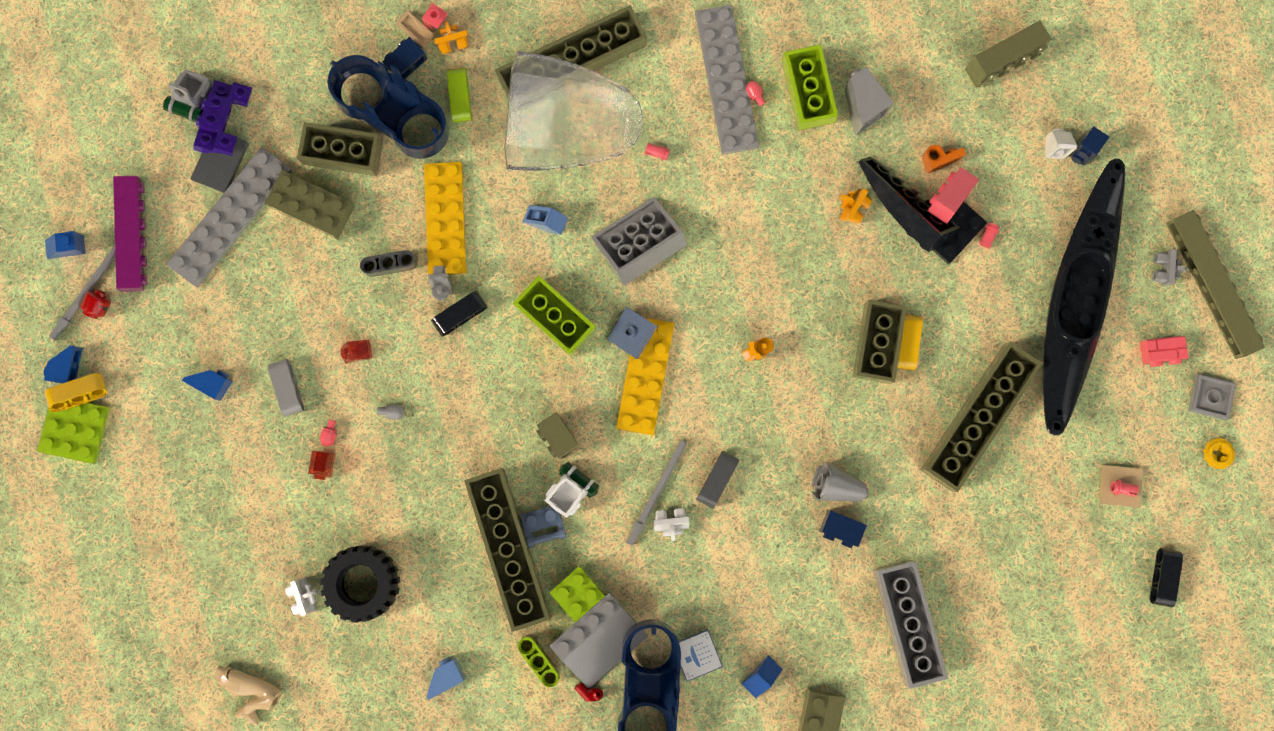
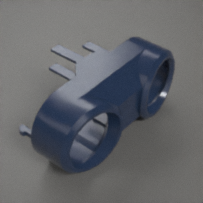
M350 55L337 62L333 60L330 62V65L333 67L328 75V89L337 106L344 114L354 119L366 121L393 139L400 150L412 158L425 159L432 157L446 145L449 137V127L442 108L435 101L418 91L416 85L401 77L396 67L390 65L392 71L387 70L386 66L380 61L376 63L362 55ZM354 74H368L379 83L381 90L380 98L373 107L363 101L366 110L360 109L355 105L348 106L344 103L341 96L342 85L346 79ZM427 114L439 122L441 132L436 128L432 129L435 137L433 142L424 146H411L404 142L402 129L412 117Z
M654 619L643 620L633 625L627 631L623 640L622 663L625 665L623 708L618 717L617 731H626L625 724L630 713L643 706H650L659 710L666 720V731H676L681 666L679 640L675 631L668 624ZM646 628H651L652 635H656V628L663 630L670 638L672 645L669 659L662 666L653 669L644 668L637 664L630 650L634 635Z

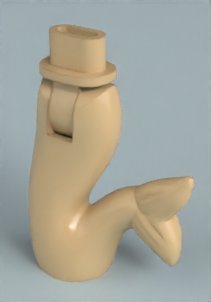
M218 666L213 677L214 680L220 682L219 686H224V689L233 695L257 696L248 701L233 715V717L238 719L245 718L248 722L255 725L259 724L256 710H273L281 697L282 691L273 684L261 678L234 670L231 667L224 668Z

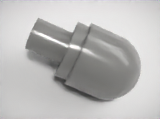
M390 404L386 405V407H378L377 414L385 415V418L399 420L403 418L405 410L401 405Z

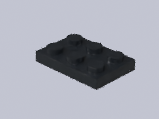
M964 201L951 218L960 229L939 248L932 250L948 265L988 223Z

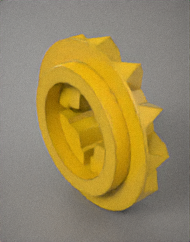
M1216 438L1205 443V449L1202 450L1204 452L1203 459L1206 460L1208 466L1215 469H1225L1233 463L1235 450L1229 441ZM1219 449V452L1225 456L1218 457L1217 459V455H1214L1212 452Z

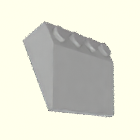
M655 197L591 237L624 286L688 245L682 230Z
M609 591L604 598L576 623L574 622L550 644V648L588 688H591L622 660L624 637L627 631L637 622ZM644 630L634 635L630 645L631 651L648 637Z

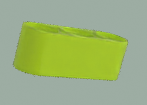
M466 68L447 70L453 123L472 121Z
M523 636L518 642L519 652L545 687L551 688L556 686L560 679L558 669L533 636ZM529 640L532 643V649H524L522 642ZM536 656H540L544 659V664L542 666H538L534 663V658ZM546 673H554L556 680L549 682L546 679Z

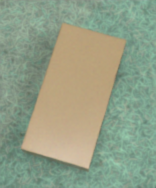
M409 10L395 23L422 49L435 37V34Z

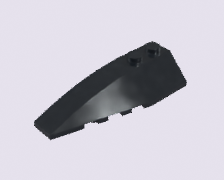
M872 157L860 159L859 164L877 197L906 231L907 235L914 238L922 249L930 252L939 248L960 229L951 219L946 224L928 212L932 205L929 203L930 200L924 201L917 196L919 194L914 188L912 190L908 189L903 185L904 181L902 179L890 176V171Z

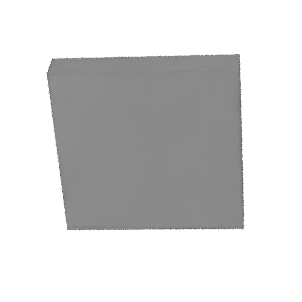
M1196 374L1188 411L1225 421L1229 420L1236 383Z

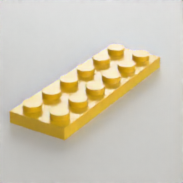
M462 162L424 164L428 274H433L434 266H445L448 275L467 274Z
M645 318L658 327L640 357L636 359L631 355L629 356L616 429L654 436L674 323Z

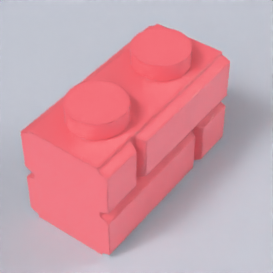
M1177 336L1141 341L1140 349L1143 364H1150V367L1163 366L1162 362H1169V365L1182 364V360L1189 357L1188 349L1186 348V337Z

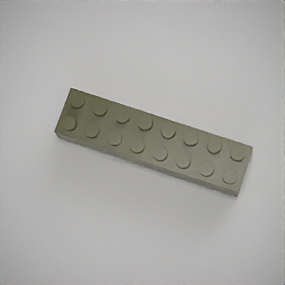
M631 5L505 64L495 69V72L514 110L647 46V36Z
M1011 341L1003 344L920 471L951 492H959L1043 363Z
M500 468L464 480L511 631L514 632L550 620L551 614L531 551L527 544L525 532L505 470Z

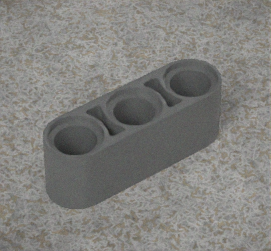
M403 250L365 257L360 262V269L367 276L376 277L413 270L417 267L418 260L411 251ZM411 256V263L404 264V259ZM388 260H393V265L386 268L385 263ZM374 263L373 270L367 271V265Z
M722 451L696 500L714 509L737 467L739 459Z

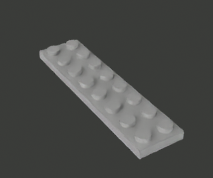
M732 5L695 11L721 154L726 155L759 149L750 97L746 91L747 82Z
M261 147L166 265L198 288L264 207L265 201L281 170L291 173L293 170Z

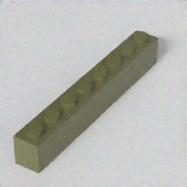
M1192 210L1167 222L1166 225L1234 358L1246 357L1265 348L1263 339L1257 333L1253 319L1245 310V304L1239 298L1236 286L1228 277L1227 269L1222 265L1218 251L1211 244L1210 236L1204 230L1199 215Z

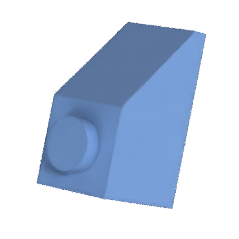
M529 205L523 223L549 233L561 235L568 217L553 208Z
M447 657L439 662L440 666L434 671L426 696L428 700L466 679L456 657L452 660L450 657Z

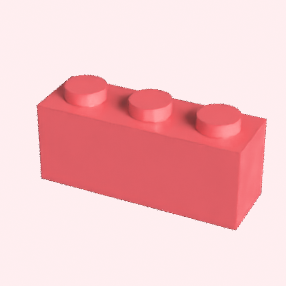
M962 167L956 173L952 171L946 179L948 184L944 182L938 190L940 194L935 193L929 203L932 205L928 212L947 224L980 179Z

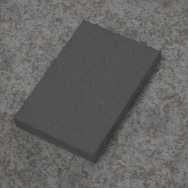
M237 138L233 156L220 153H202L190 179L225 193L233 182L249 143Z

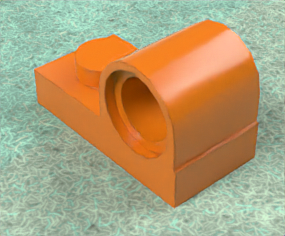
M931 145L922 155V161L929 174L961 160L966 155L964 148L958 150L953 148L945 154L939 145ZM929 153H934L937 159H932Z

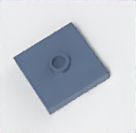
M626 307L607 340L638 359L658 326Z

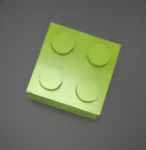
M581 565L549 592L575 623L606 595Z

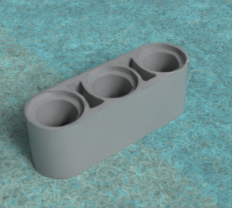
M284 359L269 364L268 371L283 416L286 417L304 411V405L290 361Z

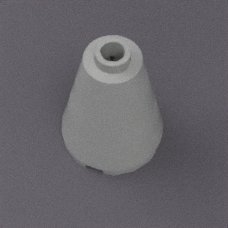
M822 462L823 466H818L812 481V486H815V492L811 491L813 499L820 501L861 502L867 497L868 488L866 483L830 463Z

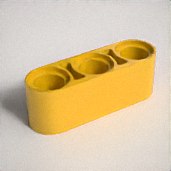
M909 314L905 316L897 366L899 369L916 370L923 317Z
M99 373L90 374L51 387L45 391V397L51 412L64 411L102 398L107 394L103 376Z

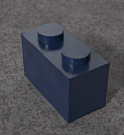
M411 37L402 40L393 52H389L384 57L382 63L390 71H392L390 65H393L399 70L401 77L406 79L428 58Z
M1093 126L1076 142L1077 149L1069 154V156L1072 157L1073 162L1084 165L1097 156L1109 139V136Z
M827 510L819 532L824 533V538L834 541L836 538L842 541L841 545L852 549L853 546L859 547L867 525L834 511Z

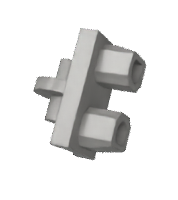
M1171 249L1154 254L1153 262L1154 264H1161L1162 271L1155 270L1152 281L1161 283L1163 287H1168V285L1175 284V279H1180V273L1186 272V267L1181 266V260L1176 259L1177 250Z
M434 266L433 274H428V280L432 288L433 297L441 301L449 295H453V288L445 266Z

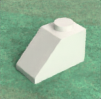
M1054 129L1046 135L1045 158L1064 159L1077 149V144L1071 132H1064V129Z

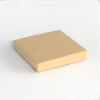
M1102 465L1099 504L1141 508L1143 469ZM1121 480L1123 483L1138 485L1139 491L1135 493L1137 494L1136 497L1123 494L1115 495L1110 490L1111 483Z

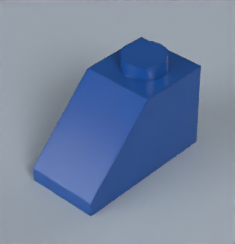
M75 231L55 233L45 240L47 259L86 254L84 236Z
M70 345L50 359L44 368V381L63 384L77 379L83 348Z
M219 369L217 372L208 370L183 377L182 379L188 385L219 401L222 400L233 382L228 379L229 375Z

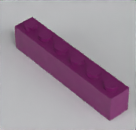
M113 176L116 289L120 292L144 291V286H147L148 283L147 275L144 274V267H147V258L143 256V249L146 248V238L143 237V230H146L145 219H142V212L145 211V201L142 200L141 194L145 192L144 182H141L138 176Z

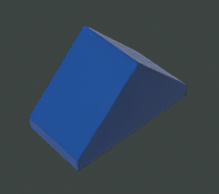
M768 655L741 684L757 698L772 687L783 669Z

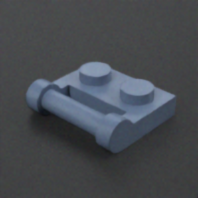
M551 506L520 515L529 549L540 543L561 538V540L567 538L561 514ZM554 525L558 526V531L536 537L532 536L533 531Z

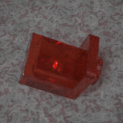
M369 339L346 342L340 350L341 358L344 359L345 364L373 358Z

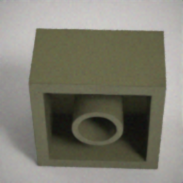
M557 412L537 424L539 429L536 432L542 441L547 440L550 445L547 449L553 457L562 459L580 447Z

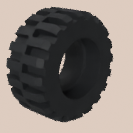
M355 546L338 552L335 557L328 561V567H324L322 573L325 575L320 580V585H323L321 596L326 598L324 602L326 607L330 606L332 614L340 615V619L344 621L351 620L352 623L370 621L388 611L389 607L396 601L395 596L399 594L400 590L398 588L400 577L397 576V571L399 570L397 566L393 565L392 562L394 560L390 556L387 557L385 555L386 552L381 549L378 550L373 546ZM356 565L368 566L377 578L376 594L366 602L352 600L344 588V578L347 571Z

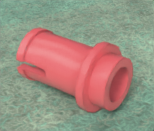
M650 143L647 144L645 150L646 155L660 158L661 161L667 160L670 149H667L666 146L663 148Z
M993 223L985 226L986 230L979 245L990 249L996 234L1000 233V227Z
M1116 480L1111 483L1110 490L1115 495L1123 494L1136 497L1137 494L1135 493H1138L1139 487L1135 484Z

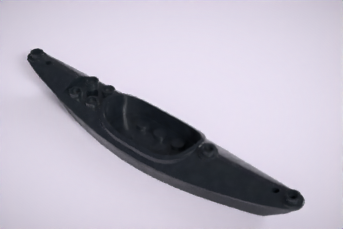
M1117 158L1109 161L1082 210L1063 255L1051 293L1044 345L1043 398L1046 429L1054 436L1064 432L1072 416L1098 344L1109 303L1116 266L1125 189V164L1121 159Z

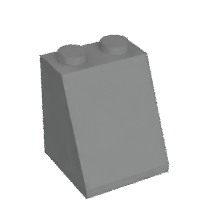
M867 66L862 70L860 68L855 70L850 75L851 78L847 81L848 84L845 88L855 135H858L885 116L894 103Z

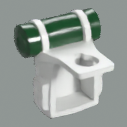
M569 461L563 464L559 470V475L562 476L557 484L551 485L545 494L547 496L545 501L566 518L570 515L573 516L577 512L583 498L586 496L589 498L594 497L599 490V485L593 479L591 480Z

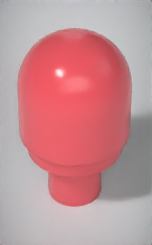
M750 81L746 85V91L750 99L756 100L760 107L766 103L762 97L764 95L763 89L758 82Z
M329 419L327 427H324L321 431L320 442L324 446H331L336 440L335 420Z

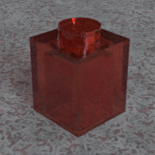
M312 451L308 474H313L314 479L320 480L332 477L336 454Z

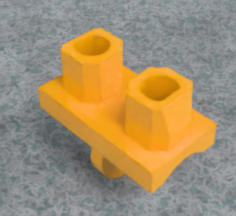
M445 21L446 27L439 29L440 34L448 33V35L434 39L435 45H438L442 54L452 52L449 44L450 41L456 40L459 50L468 47V32L464 30L452 34V31L459 29L457 24L450 26L449 21Z
M865 188L862 190L855 189L854 192L849 191L847 195L841 194L839 199L843 203L840 208L844 210L839 219L855 224L860 223L863 219V214L858 211L859 207L867 209L873 201L867 195L868 190Z
M768 337L753 340L748 343L749 348L741 353L746 362L754 359L761 360L768 357L767 354L773 351L774 343Z

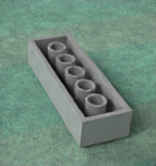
M908 560L874 569L875 579L904 685L912 689L948 679L916 561Z

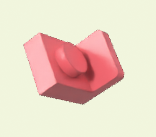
M432 3L422 17V20L430 30L434 27L438 29L447 17V12Z

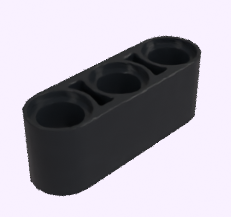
M474 291L436 315L431 322L440 336L444 337L486 310L488 306L478 291Z
M1165 548L1158 549L1150 592V602L1152 604L1169 608L1175 606L1183 563L1182 552Z

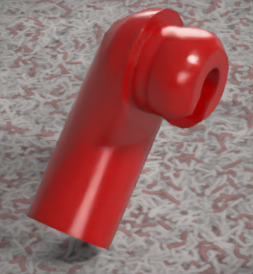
M579 682L574 687L576 692L586 702L600 701L604 695L601 689L586 688L582 682Z

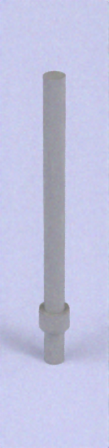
M115 245L64 316H60L56 322L57 326L49 335L50 338L57 340L64 328L67 329L71 324L70 320L80 308L86 293L92 291L115 259Z
M680 440L638 521L634 522L633 530L626 541L629 545L633 546L639 533L643 532L644 524L687 445L686 442Z

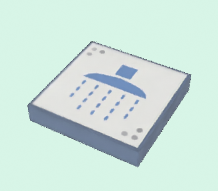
M708 629L679 641L681 669L687 682L723 667Z

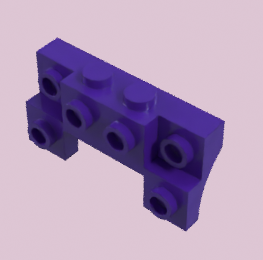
M214 80L207 99L204 98L202 101L201 109L203 113L198 115L196 120V126H199L193 145L195 151L233 156L237 136L224 132L231 113L232 104L247 107L252 87L233 82V85Z

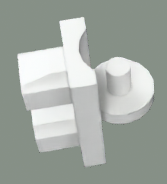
M684 508L675 509V518L667 519L666 511H656L654 520L655 532L663 531V537L671 536V541H675V535H682V529L689 528V517H686Z
M306 577L290 582L291 585L286 587L285 590L287 596H295L297 603L291 607L293 614L303 616L317 611L314 595L319 593V589L313 591Z

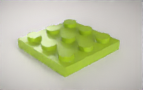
M84 403L60 412H51L48 408L37 452L96 464L110 408L90 403Z

